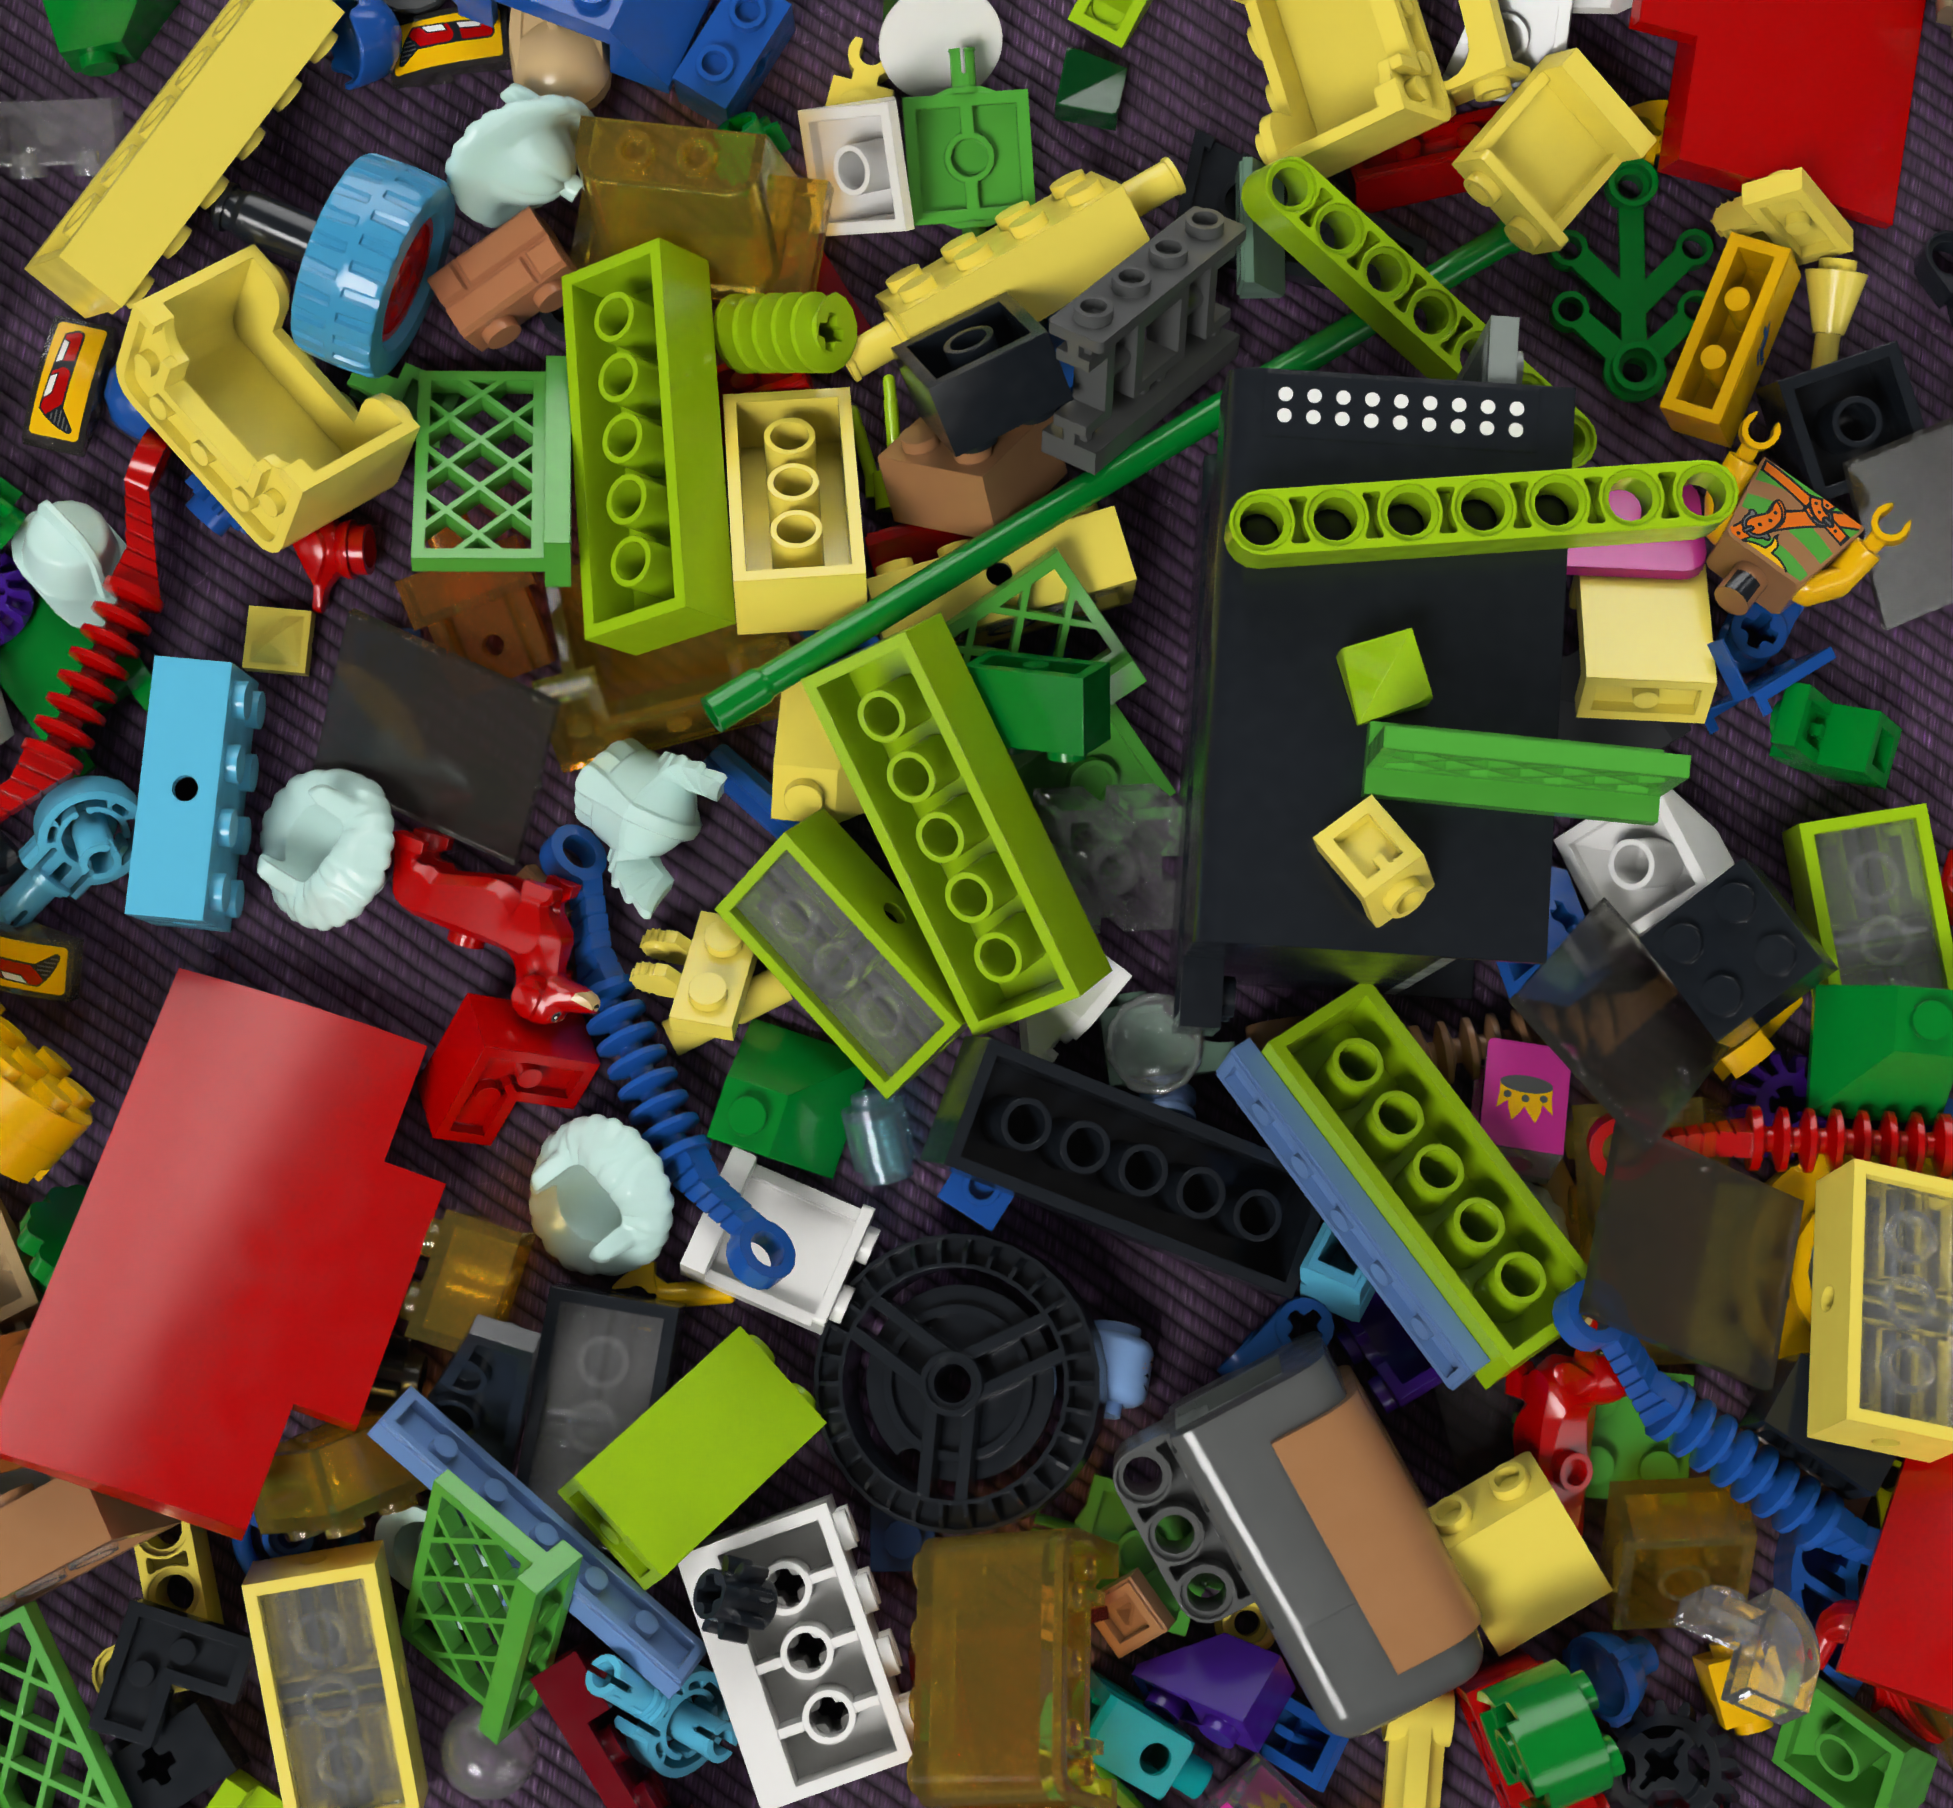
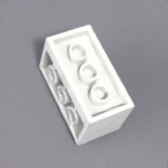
M832 1494L705 1538L678 1563L760 1808H779L913 1760L915 1758L917 1739L923 1737L922 1729L924 1724L912 1690L901 1694L895 1675L901 1674L900 1666H903L892 1630L888 1628L879 1631L873 1612L879 1610L878 1604L881 1603L875 1579L869 1566L858 1569L851 1550L857 1547V1542L860 1541L854 1518L848 1504L836 1506ZM724 1555L749 1559L753 1561L754 1565L768 1567L770 1571L766 1580L771 1581L773 1584L780 1576V1569H788L792 1575H800L804 1581L797 1591L798 1595L789 1596L786 1590H778L776 1588L778 1604L773 1620L764 1630L749 1629L747 1644L718 1639V1634L703 1632L701 1628L705 1619H701L694 1610L693 1594L699 1577L710 1568L722 1570ZM801 1633H810L813 1638H821L824 1641L825 1645L822 1647L819 1657L811 1658L807 1652L800 1653L796 1645L802 1637ZM824 1697H832L835 1702H843L846 1708L843 1710L841 1719L832 1720L829 1715L820 1714L818 1709Z

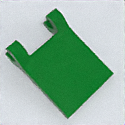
M39 596L34 600L33 610L25 627L12 640L0 646V685L39 738L46 740L48 735L33 721L37 714L58 717L60 712L48 703L45 697L49 691L69 695L71 689L56 675L60 669L81 671L82 666L68 654L71 646L92 649L94 644L82 635L79 628L71 626L58 616L46 601ZM117 656L115 661L130 676L126 682L106 679L104 684L119 698L115 704L95 701L93 707L103 715L132 693L148 713L152 680L151 670L140 656L138 659ZM83 724L81 729L83 730L89 725ZM71 747L69 752L84 765L81 774L74 775L72 778L86 776L97 768L92 758L83 748Z

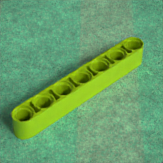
M1288 156L1255 170L1246 178L1242 186L1241 200L1244 210L1258 226L1424 376L1430 379L1456 380L1462 369L1460 362L1462 347L1470 354L1486 324L1308 162L1298 157ZM1274 177L1282 181L1287 189L1288 202L1286 206L1280 203L1273 194L1272 181ZM1322 220L1333 229L1335 236L1333 248L1327 246L1321 238L1320 223ZM1369 263L1374 265L1380 273L1381 287L1379 291L1373 288L1368 281L1367 266ZM1416 305L1426 315L1427 328L1425 333L1417 327L1413 316ZM1524 360L1522 384L1552 386ZM1576 407L1572 469L1585 465L1592 458L1597 444L1594 426Z
M1708 460L1260 489L1248 492L1237 500L1230 512L1225 527L1224 541L1227 551L1236 562L1248 568L1265 569L1695 540L1709 535L1732 514L1738 503L1739 489L1735 477L1727 467L1716 461ZM1697 485L1706 489L1714 502L1713 514L1703 516L1690 511L1684 504L1682 497L1683 487ZM1625 490L1635 495L1642 509L1641 518L1630 521L1616 516L1610 508L1608 501L1609 492ZM1546 494L1554 495L1561 499L1569 512L1568 523L1556 526L1544 522L1536 512L1535 498ZM1475 499L1489 504L1496 515V527L1483 531L1469 526L1461 513L1462 503ZM1399 504L1410 505L1417 509L1424 522L1423 531L1412 536L1402 535L1395 531L1389 524L1387 517L1388 509ZM1326 509L1337 510L1343 513L1350 522L1351 535L1338 541L1329 540L1321 536L1315 528L1314 515ZM1253 514L1265 515L1276 524L1279 538L1271 544L1264 546L1255 545L1242 534L1240 521Z

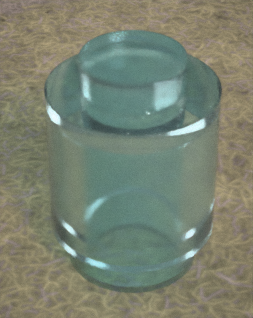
M877 1088L866 1089L850 1096L852 1105L842 1109L840 1113L855 1172L862 1173L864 1185H885L912 1176L914 1174L912 1160L917 1155L903 1097L895 1095L886 1099Z

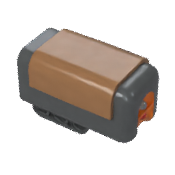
M1311 1331L1291 1339L1292 1342L1182 1397L1169 1407V1413L1163 1415V1419L1125 1439L1119 1444L1114 1454L1113 1483L1118 1496L1183 1612L1197 1622L1212 1623L1222 1620L1255 1602L1318 1719L1331 1733L1351 1739L1365 1736L1470 1680L1478 1672L1483 1661L1484 1648L1477 1630L1482 1620V1614L1478 1603L1449 1554L1430 1516L1426 1500L1351 1366H1337L1318 1331ZM1149 1457L1157 1462L1161 1467V1472L1151 1482L1137 1483L1125 1474L1124 1469L1127 1463L1134 1458ZM1181 1515L1189 1520L1193 1528L1183 1539L1176 1541L1168 1540L1162 1537L1156 1530L1159 1521L1166 1516ZM1201 1573H1213L1224 1582L1221 1591L1215 1596L1208 1598L1199 1597L1192 1593L1188 1588V1584L1192 1578Z

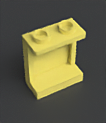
M1573 48L1546 55L1451 165L1465 179L1463 184L1468 194L1481 205L1490 207L1506 225L1504 231L1509 240L1521 250L1534 255L1560 251L1569 241L1563 232L1620 164L1643 158L1657 139L1578 48Z
M1704 564V568L1699 575L1691 579L1682 580L1574 575L1569 593V603L1572 609H1577L1581 675L1575 694L1576 717L1705 724L1717 686L1715 660L1707 646L1708 643L1713 642L1706 564Z
M1525 1451L1497 1466L1494 1470L1455 1493L1442 1498L1428 1508L1430 1516L1449 1554L1478 1603L1482 1614L1480 1626L1499 1657L1613 1591L1557 1494L1529 1451Z

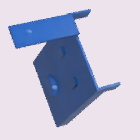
M1724 639L1708 643L1707 646L1730 692L1710 705L1705 722L1709 734L1711 735L1719 730L1714 719L1716 716L1752 696L1763 717L1773 712L1768 699L1835 659L1836 655L1832 647L1830 646L1796 659L1785 660L1745 684Z

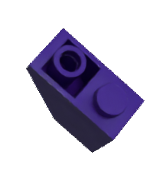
M1227 1633L1219 1634L1138 1663L1131 1674L1145 1699L1144 1706L1171 1724L1176 1725L1179 1720L1198 1727L1206 1738L1219 1746L1231 1749L1235 1744H1238L1256 1753H1259L1296 1688L1280 1655Z

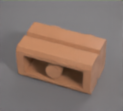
M528 206L428 277L427 282L445 307L447 314L459 333L469 343L483 352L487 348L499 349L513 342L521 333L520 325L539 311L549 313L562 307L561 276L578 269L565 252L564 247L551 227L538 213Z

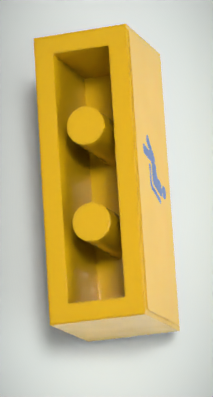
M1734 232L1730 233L1659 406L1673 431L1731 448L1801 278V273L1791 248Z

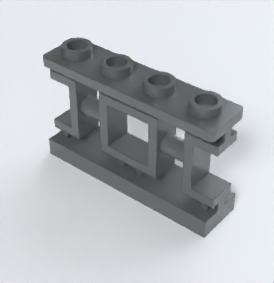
M1194 206L1049 318V333L1066 340L1056 348V359L1074 366V400L1054 413L1053 422L1042 430V452L1096 475L1238 356L1240 334L1222 327L1230 320L1231 309L1215 303L1218 269L1235 256L1236 247L1246 239V226L1244 224L1226 218L1214 209ZM1145 327H1147L1146 339H1145Z

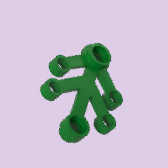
M1644 159L1622 162L1604 184V193L1608 203L1617 209L1618 277L1588 249L1586 238L1576 230L1567 229L1563 232L1568 237V242L1576 246L1578 250L1577 258L1573 260L1564 259L1559 255L1558 251L1547 253L1548 260L1555 269L1562 272L1573 271L1619 315L1620 339L1589 313V303L1579 292L1565 291L1560 293L1549 309V320L1556 330L1563 333L1574 332L1604 361L1602 378L1606 388L1614 397L1627 403H1640L1649 400L1661 389L1666 378L1664 358L1690 333L1695 321L1686 316L1684 304L1696 302L1701 305L1706 292L1691 290L1683 294L1674 307L1673 317L1648 340L1646 314L1688 271H1696L1702 268L1713 253L1712 239L1705 231L1688 229L1678 237L1672 247V253L1645 279L1644 208L1656 194L1659 181L1654 167ZM1622 181L1635 183L1639 189V196L1635 198L1624 197L1619 192L1618 183ZM1686 241L1698 243L1702 248L1703 256L1698 259L1687 257L1682 250L1683 243ZM1562 303L1574 304L1579 310V319L1575 321L1563 319L1559 314V305ZM1628 363L1638 365L1643 371V380L1640 382L1628 381L1623 375V366Z

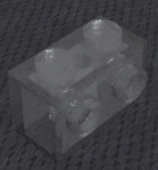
M122 96L0 100V168L9 167L10 179L49 177L48 166L73 165V176H95L125 137Z

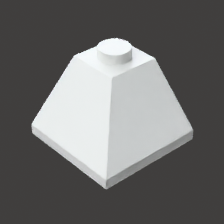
M1673 789L1660 797L1658 823L1653 826L1585 819L1553 840L1610 951H1617L1640 941L1639 938L1735 865L1718 831Z

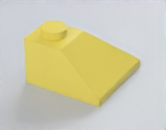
M800 681L781 692L773 763L771 819L801 822L824 807L838 823H841L865 812Z

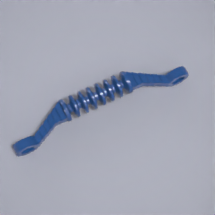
M573 824L558 827L540 847L539 860L546 875H555L582 885L578 896L570 900V909L573 910L571 912L572 928H574V946L576 947L575 961L576 965H578L576 968L577 982L593 991L600 999V1008L598 1010L600 1013L587 1023L586 1030L591 1036L610 1033V1036L604 1039L597 1046L596 1050L601 1058L621 1057L607 1070L610 1080L617 1081L631 1078V1081L617 1093L622 1103L640 1100L642 1102L628 1115L630 1124L638 1126L652 1123L653 1126L645 1131L641 1138L646 1140L651 1145V1148L663 1146L664 1149L657 1153V1155L663 1161L664 1174L669 1177L670 1182L673 1183L676 1189L681 1193H685L684 1196L693 1203H697L696 1206L704 1213H709L708 1216L717 1224L721 1223L720 1227L730 1234L731 1238L727 1243L726 1257L729 1267L736 1278L751 1288L757 1290L769 1289L792 1271L796 1257L793 1243L781 1227L776 1223L768 1221L752 1208V1205L742 1198L739 1192L729 1186L730 1183L718 1175V1169L709 1153L712 1144L707 1135L686 1136L699 1123L700 1118L696 1112H686L677 1115L675 1113L676 1110L689 1100V1095L684 1089L667 1092L664 1090L678 1078L676 1068L669 1066L654 1069V1066L661 1062L668 1054L663 1044H653L645 1047L643 1045L657 1033L656 1025L650 1021L633 1024L646 1011L644 1000L622 1001L636 987L629 981L630 975L624 973L620 962H617L618 958L613 948H611L610 930L608 931V913H605L606 901L605 895H603L602 873L607 865L605 848L598 837L584 827ZM563 848L573 851L582 861L583 868L571 863L565 856ZM751 1242L760 1245L766 1251L771 1266L764 1265L755 1257L751 1248Z
M1584 1279L1560 1292L1554 1300L1552 1310L1554 1325L1560 1336L1571 1347L1579 1351L1593 1352L1598 1349L1603 1351L1607 1361H1610L1609 1364L1614 1373L1618 1374L1617 1378L1622 1387H1625L1624 1390L1628 1398L1632 1399L1636 1412H1640L1639 1417L1645 1426V1434L1656 1442L1663 1441L1670 1436L1668 1443L1670 1453L1679 1458L1691 1452L1689 1466L1693 1470L1701 1473L1711 1468L1709 1477L1712 1484L1718 1488L1727 1487L1731 1484V1498L1740 1504L1752 1499L1751 1512L1760 1519L1772 1515V1528L1781 1534L1789 1533L1793 1530L1792 1541L1800 1549L1809 1551L1814 1548H1823V1550L1830 1553L1841 1554L1842 1557L1856 1562L1861 1561L1862 1564L1869 1566L1880 1529L1872 1526L1867 1527V1523L1859 1517H1854L1855 1514L1844 1507L1843 1498L1836 1492L1828 1490L1820 1493V1481L1814 1476L1806 1475L1799 1479L1800 1467L1794 1461L1789 1459L1778 1464L1779 1451L1772 1445H1763L1757 1449L1759 1443L1758 1435L1752 1430L1745 1429L1736 1434L1738 1422L1732 1415L1727 1413L1715 1419L1717 1406L1713 1401L1705 1398L1694 1404L1696 1389L1685 1381L1678 1383L1674 1380L1671 1381L1670 1377L1662 1371H1658L1653 1359H1650L1636 1333H1633L1624 1316L1623 1306L1617 1295L1607 1285L1598 1280ZM1580 1301L1587 1304L1594 1311L1598 1322L1597 1330L1590 1327L1583 1320L1579 1309Z

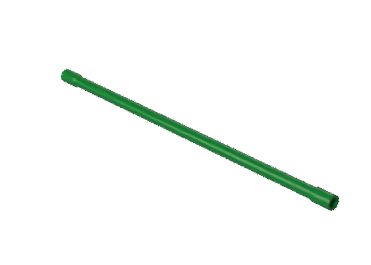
M1499 219L1491 229L1424 269L1449 291L1508 254L1518 253L1521 249L1509 240L1504 231L1506 225ZM1416 305L1414 311L1419 309L1420 307ZM1352 311L1259 368L1316 371L1376 335L1377 332ZM1222 390L1135 441L1096 475L1086 471L760 667L746 670L701 697L702 707L709 720L719 732L725 731L770 704L776 695L800 682L801 679L815 673L1219 429Z

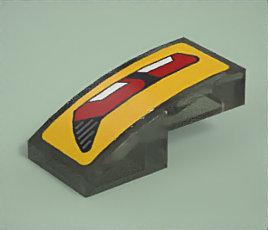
M497 2L498 20L494 28L458 15V7L437 10L398 21L402 30V52L391 73L393 89L455 83V75L511 70L508 7Z
M55 315L40 357L29 397L21 436L24 445L85 457L104 408L100 392L120 344L117 328Z
M0 922V991L65 1002L79 999L84 939L36 922L19 927Z

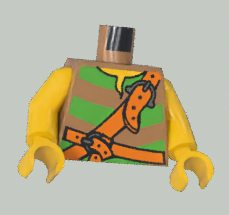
M1758 411L1749 414L1740 423L1738 437L1741 444L1736 453L1729 451L1722 463L1736 479L1739 489L1738 503L1732 514L1706 536L1714 544L1706 559L1707 566L1723 578L1722 582L1715 589V600L1725 611L1737 616L1746 614L1755 602L1772 614H1781L1794 602L1808 607L1845 596L1881 559L1878 552L1884 546H1896L1907 539L1912 522L1910 519L1897 534H1885L1881 531L1878 524L1894 508V503L1883 504L1876 509L1872 516V531L1862 540L1859 538V535L1865 529L1862 525L1769 459L1764 457L1757 466L1753 461L1758 452L1773 446L1781 433L1780 423L1777 422L1766 442L1759 443L1754 441L1749 435L1748 428ZM1706 491L1704 497V516L1711 515L1714 511V502L1708 491Z

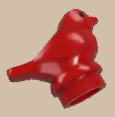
M336 519L292 544L313 584L312 612L324 613L326 611L331 589L341 576L348 579H356L359 575H371L375 569L376 539L370 524H357L355 520L349 519L340 522Z

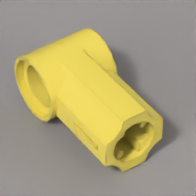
M1454 1690L1381 1727L1382 1739L1387 1741L1381 1808H1440L1445 1747H1450L1454 1730Z

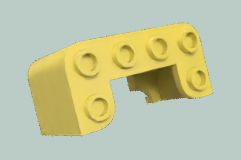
M1233 0L1245 5L1251 26L1247 29L1248 40L1255 55L1263 62L1269 84L1266 85L1265 93L1273 112L1261 118L1259 122L1260 133L1255 136L1258 154L1265 165L1288 156L1298 157L1311 164L1327 179L1450 120L1451 106L1418 0Z
M252 244L134 303L116 362V374L124 395L133 407L245 532L263 550L277 553L394 487L399 480L420 426L413 419L410 410L404 403L384 393H378L367 398L358 412L351 398L333 385L317 367L313 357L300 350L294 343V340L282 328L289 309V295L291 292L289 280L278 265L271 263L258 247Z

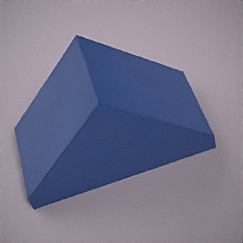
M1292 1694L1260 1749L1259 1754L1311 1788L1324 1793L1349 1739L1328 1731L1318 1719L1311 1704Z

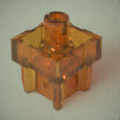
M467 513L461 516V518L471 524ZM448 527L427 540L430 548H454L464 541V539ZM515 534L495 542L501 548L528 549L522 535ZM421 571L394 582L414 631L429 628L442 663L460 698L556 661L546 626L530 587L542 583L538 572ZM492 634L498 635L504 641V650L500 655L491 654L486 647L487 639Z

